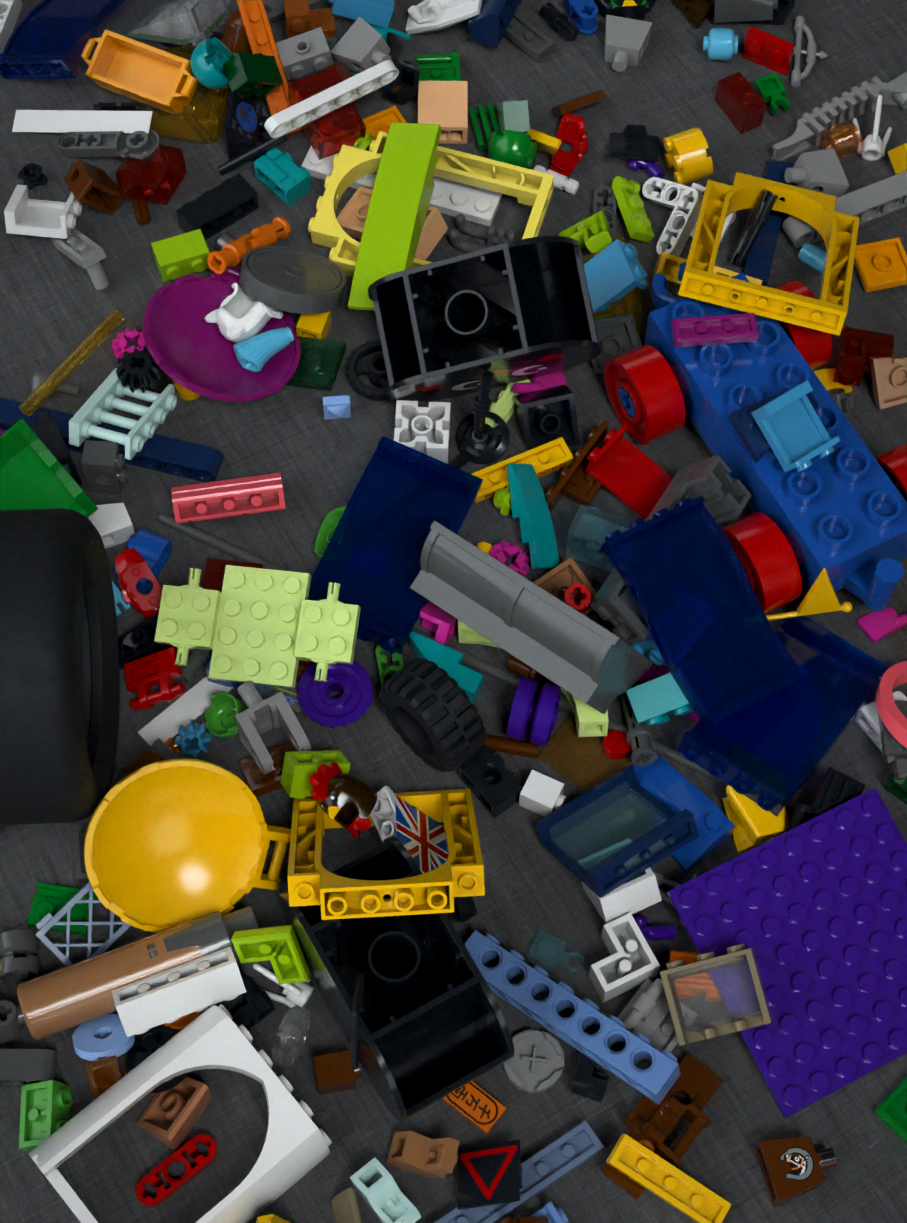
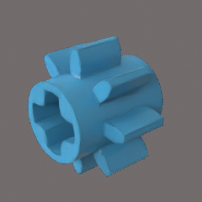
M191 719L187 727L184 725L179 726L178 732L180 735L176 736L175 744H181L182 755L188 753L196 758L197 753L201 750L205 753L208 752L209 745L207 742L211 741L212 734L206 733V723L201 725Z

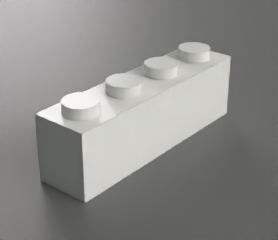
M227 947L112 990L111 992L125 1034L129 1037L135 1034H143L150 1028L164 1023H172L190 1013L204 1011L209 1006L219 1002L233 1000L238 995L246 993V989L232 949Z

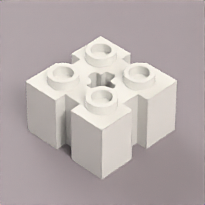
M396 401V428L394 429L393 444L394 463L415 464L416 458L426 459V465L446 466L448 464L451 402L429 401V407H418V401Z

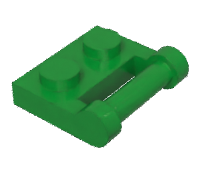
M450 51L449 54L417 55V53H414L420 71L419 81H461L458 51Z

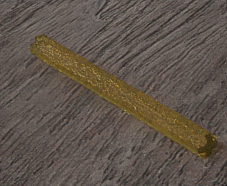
M113 310L19 405L20 411L26 416L33 414L124 320V316L118 310Z

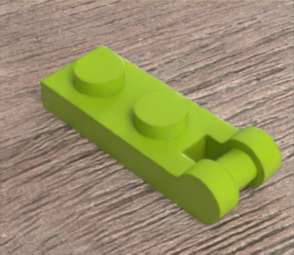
M616 176L612 181V189L630 238L649 243L655 236L651 228V222L644 209V203L639 195L640 184L639 182L627 181L624 177Z

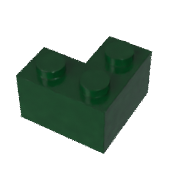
M240 51L232 54L231 59L223 64L229 83L228 89L230 90L231 88L232 93H243L257 103L283 84L274 56H267L262 53L247 54Z

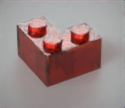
M158 144L149 161L125 157L115 173L120 197L167 205L187 174L182 149Z
M843 326L835 351L833 382L843 385L860 386L863 372L871 374L869 357H892L894 335Z

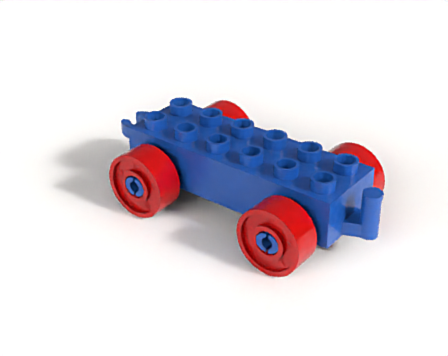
M686 262L680 264L678 272L679 281H682ZM743 272L731 277L749 282ZM660 273L655 274L652 281L651 298L657 310L649 313L644 345L616 356L605 363V386L621 425L625 424L628 426L626 432L635 442L640 445H646L683 428L687 415L713 455L718 454L730 468L731 472L728 475L731 478L739 479L752 495L747 505L753 514L717 530L714 536V550L717 563L734 598L752 616H762L798 599L801 595L802 587L808 593L822 569L826 568L835 592L846 588L863 600L868 609L876 612L885 610L890 603L897 584L904 574V568L899 561L907 557V442L874 457L812 369L826 364L831 357L832 338L830 333L755 315L759 334L758 341L675 348L671 328L672 319L746 314L747 312L688 297H675L667 289L666 277ZM790 280L774 287L775 289L816 299L804 284L796 280ZM808 380L813 388L811 394L818 403L816 411L829 436L831 438L839 436L841 440L833 445L835 451L819 459L818 455L811 459L813 464L800 472H797L796 469L784 472L772 449H769L763 455V458L755 463L729 421L730 413L789 390Z

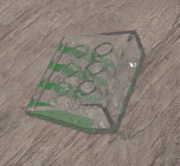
M176 0L154 8L129 30L128 34L129 37L178 45L192 43L193 46H196L207 37L213 35L212 32L219 28L218 25L225 22L224 19L230 14V10L225 0Z

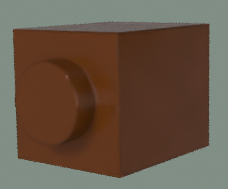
M351 1050L313 1056L319 1095L356 1089L355 1079L361 1078L359 1061L357 1069H351Z

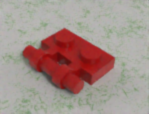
M175 647L124 664L127 690L131 693L138 692V698L130 701L133 711L139 709L148 710L153 708L156 703L162 701L171 702L176 700L177 696L185 694L186 689L183 683L173 685V679L182 676L181 666L175 665L177 655ZM160 684L161 690L151 693L150 687Z

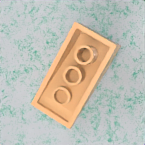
M359 186L336 218L346 233L359 240L362 238L373 191ZM428 207L414 258L426 260L448 230L439 209L436 207Z

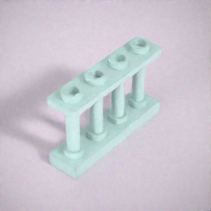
M115 368L69 420V444L79 447L90 436L118 442V444L125 445V459L131 460L137 452L142 450L147 439L152 438L159 424L164 423L167 414L175 409L177 396L174 395L175 385L168 384L161 394L145 390V393H143L140 389L132 393L129 387L124 388L121 385V381L116 373L117 368ZM126 395L153 404L147 407L120 398ZM117 409L142 417L137 421L109 413V411ZM104 422L131 431L128 434H123L98 427L97 425Z

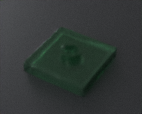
M297 336L300 339L301 346L300 360L293 377L286 385L332 391L347 349L345 342Z

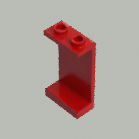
M623 424L618 431L613 428L603 440L606 444L601 449L597 446L589 454L587 459L590 462L585 471L642 519L646 520L673 480V477L623 437L628 428L627 425Z

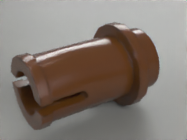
M513 655L507 661V669L509 671L536 679L537 682L543 677L542 674Z

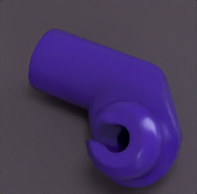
M630 159L628 161V166L634 172L642 167L651 177L661 179L664 177L665 173L655 161Z
M646 916L633 917L645 939L660 941L675 939L676 929L673 924L647 926L648 920Z

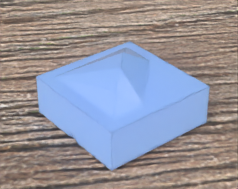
M348 395L323 397L324 420L351 418L350 397Z

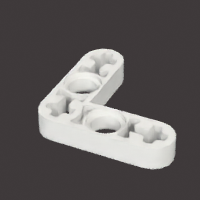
M658 177L649 178L642 188L644 197L655 204L673 209L659 238L656 251L658 254L665 252L679 257L698 219L703 194L692 187ZM659 188V189H661L662 191H661V194H660L659 192H656V191H653V190ZM677 190L678 193L675 199L669 201L670 194ZM685 219L683 227L676 230L678 222Z

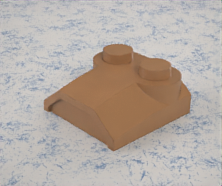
M572 557L533 582L564 603H566L564 599L565 590L574 583L584 584L589 589L592 600L597 594ZM591 607L585 613L581 614L587 615L594 609Z

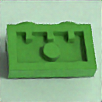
M55 1080L22 1085L18 1149L24 1151L33 1150L70 1120L72 1104L70 1085Z

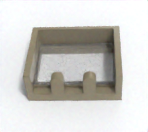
M745 944L726 948L728 953L726 955L716 957L713 951L697 955V962L685 965L684 959L667 963V970L660 971L679 1046L774 1022L754 948L746 949Z

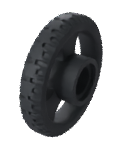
M381 340L366 342V344L359 346L349 358L347 365L349 382L356 392L358 391L360 395L365 396V398L378 401L389 400L387 394L389 381ZM373 353L369 357L368 362L362 360L366 355ZM367 374L369 376L370 383L374 387L381 389H376L365 385L358 378V376Z

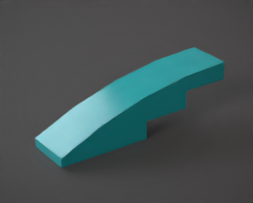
M508 464L512 518L520 519L522 544H529L531 569L552 570L560 564L552 519L542 486L532 464Z

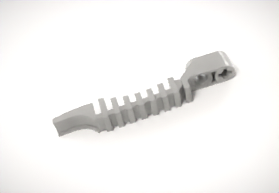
M907 71L889 83L882 82L875 76L871 79V83L864 81L859 88L857 86L851 88L850 93L847 91L842 93L841 98L836 96L831 100V103L827 101L823 103L820 109L818 107L812 109L811 114L808 112L804 113L802 118L797 120V129L794 134L773 145V156L770 159L782 162L811 148V145L806 141L807 139L816 146H819L821 144V137L828 136V129L830 131L835 129V121L839 125L844 122V115L849 120L854 117V110L859 115L865 113V106L871 112H874L878 95L883 96V105L900 106L903 109H907Z

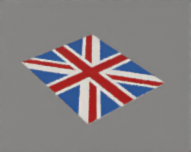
M395 796L397 839L404 845L423 873L440 867L448 859L446 834L443 825Z

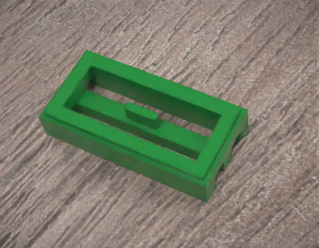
M487 104V108H483V105L478 106L477 110L469 107L468 115L478 150H488L491 133L486 115L489 116L493 132H496V136L501 135L493 105ZM478 116L481 119L487 144L483 143L476 119Z

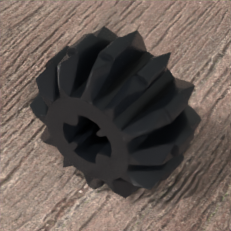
M135 347L132 353L125 351L124 358H118L117 377L120 379L121 385L124 388L129 387L132 393L137 389L145 393L147 387L155 389V382H161L162 369L153 359L147 347L142 351Z

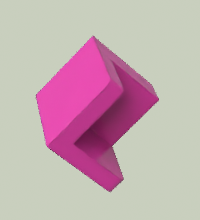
M429 601L419 614L423 618L421 626L436 633L434 641L446 646L454 636L458 619Z

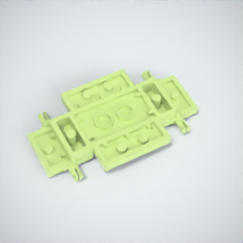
M226 565L222 593L218 590L201 588L199 584L202 570L197 568H190L188 585H163L154 641L161 644H170L178 648L175 665L187 666L189 650L212 651L208 676L210 679L239 683L253 681L257 685L295 689L299 660L317 663L314 680L319 682H327L329 665L337 663L353 665L361 607L338 601L341 586L339 583L329 582L327 599L314 601L308 600L311 575L309 573Z

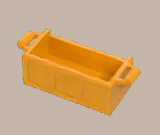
M106 29L101 38H86L79 57L84 59L89 65L85 75L99 87L182 119L199 84L196 82L197 79L191 75L190 60ZM97 42L98 45H97V47H96V49H95V51H94V54H93L91 60H88L89 57H90V54H91V52H92V50H93V48H94V45H95V43Z

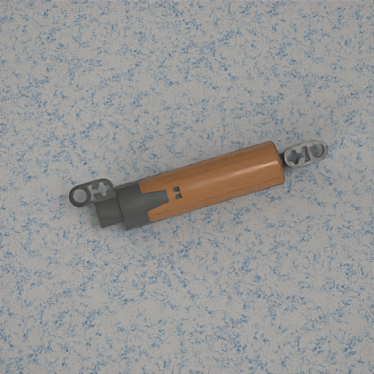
M248 906L221 916L220 912L216 911L18 984L19 1006L15 1007L10 1001H0V1044L18 1037L22 1033L24 1023L27 1024L32 1037L39 1040L117 1011L112 990L227 947H231L237 965H240L245 975L249 977L262 975V973L253 968L255 963L270 971H274L270 960L240 963L231 939L235 931L258 928L251 907Z

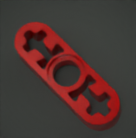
M206 1134L196 1135L144 1176L136 1186V1196L140 1203L147 1208L158 1207L212 1164L218 1154L214 1139ZM201 1143L203 1146L211 1145L208 1148L209 1155L207 1157L200 1154L193 1159L197 1166L192 1169L189 1161L183 1155L188 1152L190 1158H192L198 1152L196 1148L198 1144ZM176 1162L183 1163L186 1166L185 1175L178 1180L171 1179L168 1176L169 1167ZM162 1173L165 1181L171 1187L166 1190L164 1184H162L156 1190L158 1195L156 1198L152 1199L150 1196L144 1198L143 1196L146 1194L145 1187L149 1184L151 1187H156L161 1183L157 1176Z

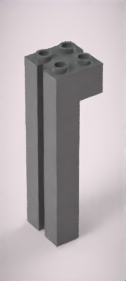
M718 454L679 469L590 603V606L604 621L610 620L613 623L612 630L627 644H633L647 638L717 525L737 518L752 496L739 479L731 478L728 475L731 470Z

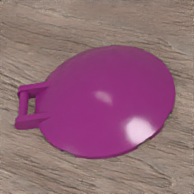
M232 266L227 267L226 272L222 274H211L210 277H196L195 274L177 278L174 283L168 286H162L155 292L146 307L143 318V334L147 348L159 367L183 387L202 396L221 401H254L276 393L293 377L300 360V339L295 334V325L286 311H283L281 319L271 318L258 334L288 326L293 334L294 341L271 357L261 371L252 372L242 368L233 349V345L237 343L226 339L219 331L218 324L206 322L204 319L207 314L219 309L223 300L234 292V289L231 287L234 282L240 286L239 276L241 270Z

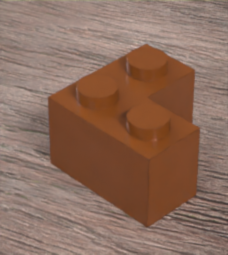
M284 0L287 39L321 27L328 47L336 45L334 14L331 13L332 8L309 10V0Z

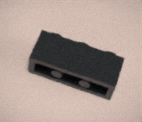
M238 173L178 209L179 226L185 233L201 229L204 239L207 240L259 208L257 192Z

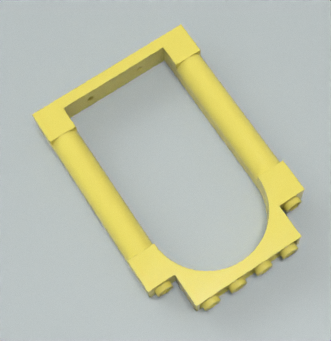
M379 131L376 140H372L369 151L342 145L340 153H336L334 156L332 174H328L326 177L324 195L318 198L315 218L311 217L308 225V232L311 233L312 243L331 248L329 260L339 266L345 276L352 278L354 276L360 242L351 238L341 228L336 219V209L341 196L352 183L363 176L378 171L388 133ZM437 146L438 161L433 176L518 198V203L532 206L533 208L522 239L538 237L554 190V175ZM414 258L411 268L433 262Z

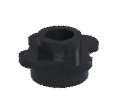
M35 163L25 165L18 173L19 178L23 179L24 185H27V189H33V187L45 184L48 181L47 176L42 173V167Z

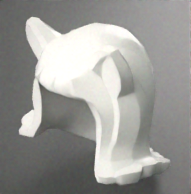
M234 282L231 285L234 292L223 300L219 309L210 312L204 319L206 322L218 324L219 331L226 339L239 343L257 335L271 318L281 319L283 311L253 299L238 283Z

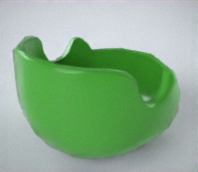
M222 691L210 697V707L204 710L206 728L215 737L229 739L238 734L235 715L245 711L246 708L236 696Z

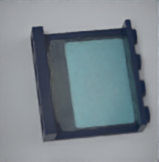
M632 765L627 766L535 823L541 845L600 898L698 837L693 814L687 809L674 814L639 786L635 769Z

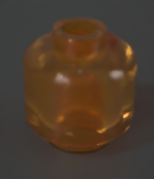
M844 121L826 130V140L822 141L824 149L834 148L840 159L857 151L862 139L856 125H851Z

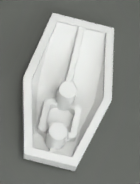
M424 0L408 9L409 14L405 31L410 35L443 30L479 15L482 0Z

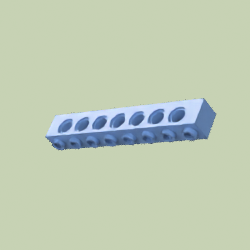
M475 930L464 944L493 994L658 1105L661 1103L680 1076L678 1060L674 1055L664 1049L659 1052L650 1046L651 1041L639 1032L632 1034L626 1030L625 1024L613 1015L606 1017L599 1012L600 1008L594 1002L587 998H584L582 1001L573 995L575 992L567 984L561 981L556 984L549 979L550 976L544 969L537 965H534L532 968L524 962L523 956L515 950L510 949L506 951L500 947V942L491 934L486 933L482 935ZM490 960H499L497 966L493 968L486 967ZM518 975L524 976L521 983H510L513 977ZM538 993H549V996L545 1000H535V996ZM571 1008L575 1010L570 1017L563 1018L559 1016L564 1009ZM591 1025L600 1027L596 1034L588 1035L584 1033L586 1028ZM616 1042L626 1044L625 1048L620 1052L610 1050L611 1046ZM648 1059L652 1061L649 1068L641 1070L636 1067L640 1060Z

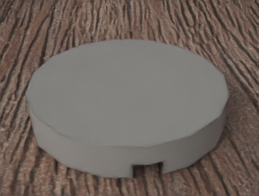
M524 1030L512 1037L514 1057L503 1063V1070L508 1080L516 1088L528 1093L543 1092L553 1087L561 1078L565 1065L564 1051L559 1041L550 1033L542 1030Z

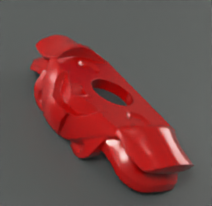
M566 113L562 117L556 138L560 139L562 143H569L573 150L571 152H564L559 147L556 154L551 156L550 170L568 177L587 153V132H584L585 122L582 117L571 113Z
M130 548L122 551L114 559L115 570L119 576L117 580L122 591L121 596L126 604H129L136 610L138 615L142 614L147 620L159 613L163 589L136 549ZM140 579L150 580L153 585L151 593L147 595L140 594L136 589L137 582Z

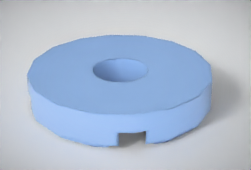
M106 1014L80 1024L75 1029L72 1040L75 1053L80 1058L96 1062L99 1061L98 1057H107V1060H111L126 1053L133 1046L135 1035L126 1036L118 1014Z

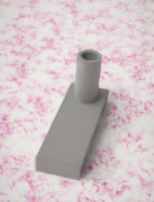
M76 228L71 229L67 239L51 238L55 248L84 270H87L96 290H102L109 286L110 283L100 263L101 260L106 258L102 247Z

